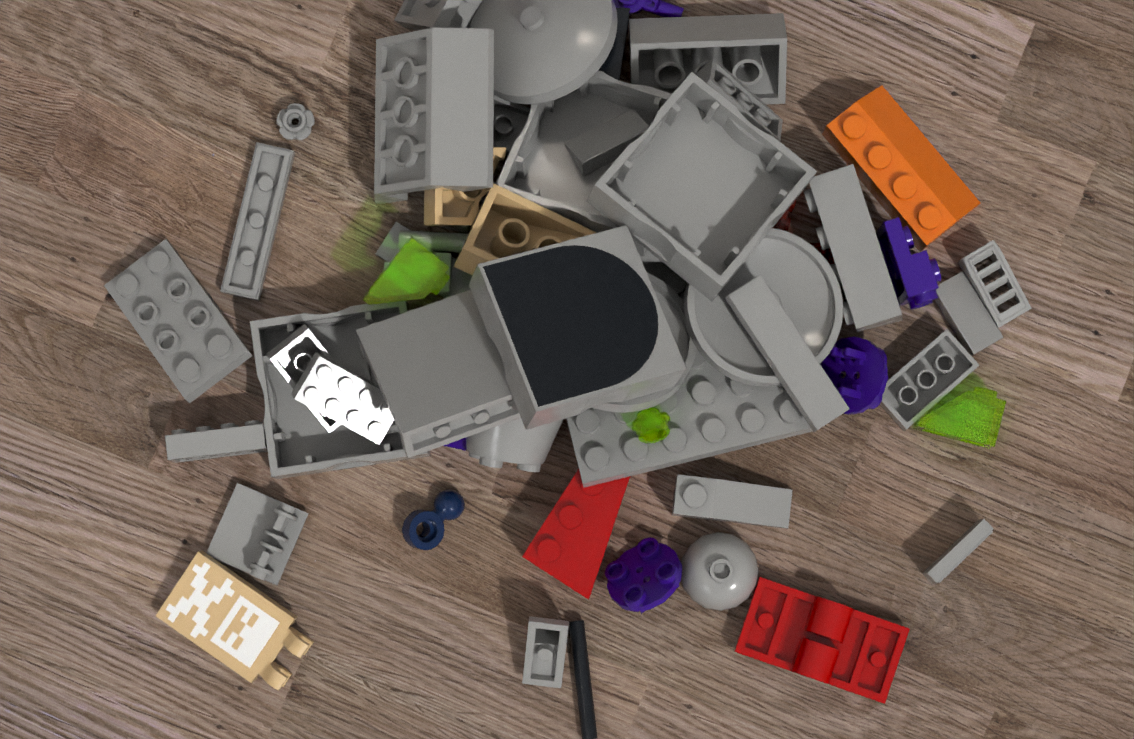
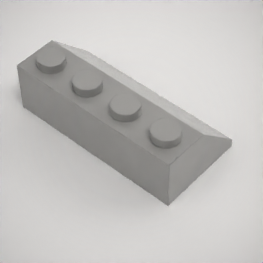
M783 13L629 19L631 84L646 85L673 94L691 72L696 74L714 58L764 104H785L787 33Z
M854 164L814 176L809 182L811 189L805 190L804 195L810 213L818 211L823 226L815 229L822 250L831 249L835 263L830 264L837 277L839 286H843L847 301L843 302V316L846 325L854 323L857 332L902 321V312Z

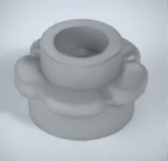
M292 103L287 106V109H282L278 113L276 123L280 126L279 132L285 139L303 140L311 134L315 119L313 113L308 109L306 110L304 105ZM298 119V125H293L292 120Z

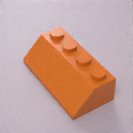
M883 85L853 103L827 124L822 133L847 165L854 164L857 177L892 219L899 217L902 227L906 225L909 227L914 245L920 252L980 204V201Z

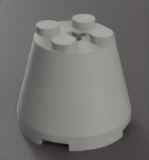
M518 418L466 437V450L469 452L470 457L479 459V464L484 466L502 468L503 462L517 464V469L540 472L541 464L545 462L564 419L526 430L522 419Z

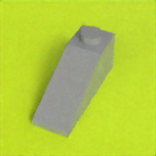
M677 474L672 516L788 529L792 490Z

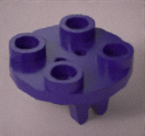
M855 336L836 341L834 347L820 365L849 407V410L844 414H858L868 409H875L882 402V394L888 380L887 355L885 351L871 341Z
M645 538L637 546L625 551L617 560L607 565L605 569V576L608 579L607 589L612 600L622 609L633 612L640 611L642 614L646 610L664 603L680 586L683 566L677 553L669 546L659 543L655 538Z

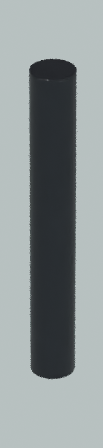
M584 620L569 622L581 735L582 739H596L598 736Z

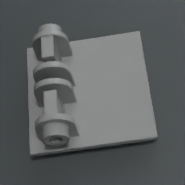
M237 483L206 553L214 559L249 573L251 576L278 585L309 513Z

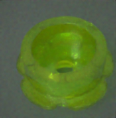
M648 408L637 414V419L632 422L631 428L636 432L641 442L656 443L669 435L668 422L670 421V416L666 412H660L657 408Z

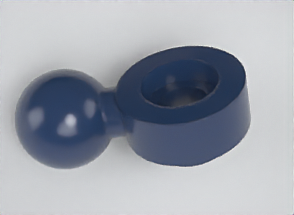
M452 489L443 490L435 497L434 509L432 511L415 510L406 517L402 533L408 545L421 550H430L441 542L444 536L443 521L457 519L464 511L465 502L459 492ZM422 523L423 531L418 535L416 529L418 524Z

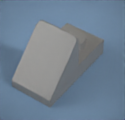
M529 616L522 684L561 688L569 621Z

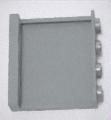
M471 290L446 297L440 301L409 310L403 314L356 330L363 359L367 358L399 430L402 447L407 458L521 418L505 378L501 355L495 343L488 335Z

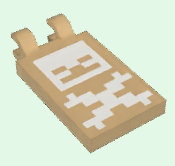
M203 550L197 552L156 614L157 618L250 683H253L260 675L267 684L278 691L281 687L285 686L292 676L290 671L274 662L282 648L285 646L288 651L301 658L303 655H306L314 643L309 637L292 627L298 616Z

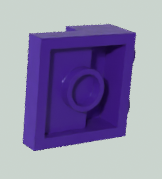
M899 217L883 222L876 231V235L899 306L909 304L910 310L932 304L933 300L938 299L936 290L939 287L937 282L941 281V273L935 258L929 259L927 250L911 255L910 249L914 248L912 234L907 225L902 227Z

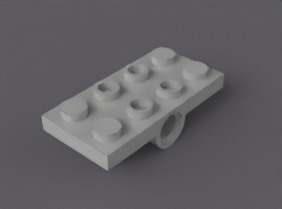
M167 239L163 240L104 285L184 399L189 403L253 356L228 323L223 312L201 286Z

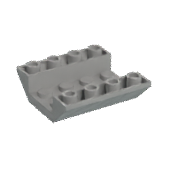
M432 27L376 39L375 203L385 204L408 200V193L436 188H446L462 192L493 188L494 30L489 28Z

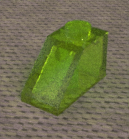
M411 235L364 294L363 301L368 305L424 299L430 291L437 295L450 279V276L446 274V271L450 268L449 264Z
M974 387L973 392L967 391L918 419L914 423L913 429L990 449L995 447L1006 401L996 398L998 392L994 390Z

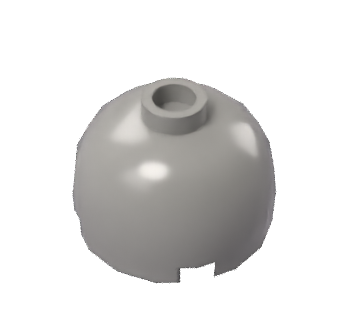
M716 532L703 535L689 546L682 557L681 580L683 588L693 601L706 609L722 611L735 608L750 597L757 585L759 569L756 556L746 542L733 534Z

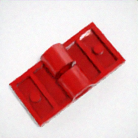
M759 577L734 652L885 704L910 628Z

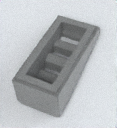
M995 240L990 241L957 262L998 328L1032 309ZM989 257L992 264L978 272L974 265ZM998 271L1001 277L985 286L982 279ZM1006 284L1009 291L992 299L989 293ZM1014 297L1017 304L1000 313L997 306Z

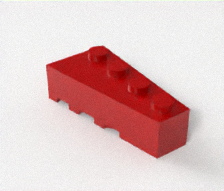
M578 469L522 557L589 600L630 476L583 488Z

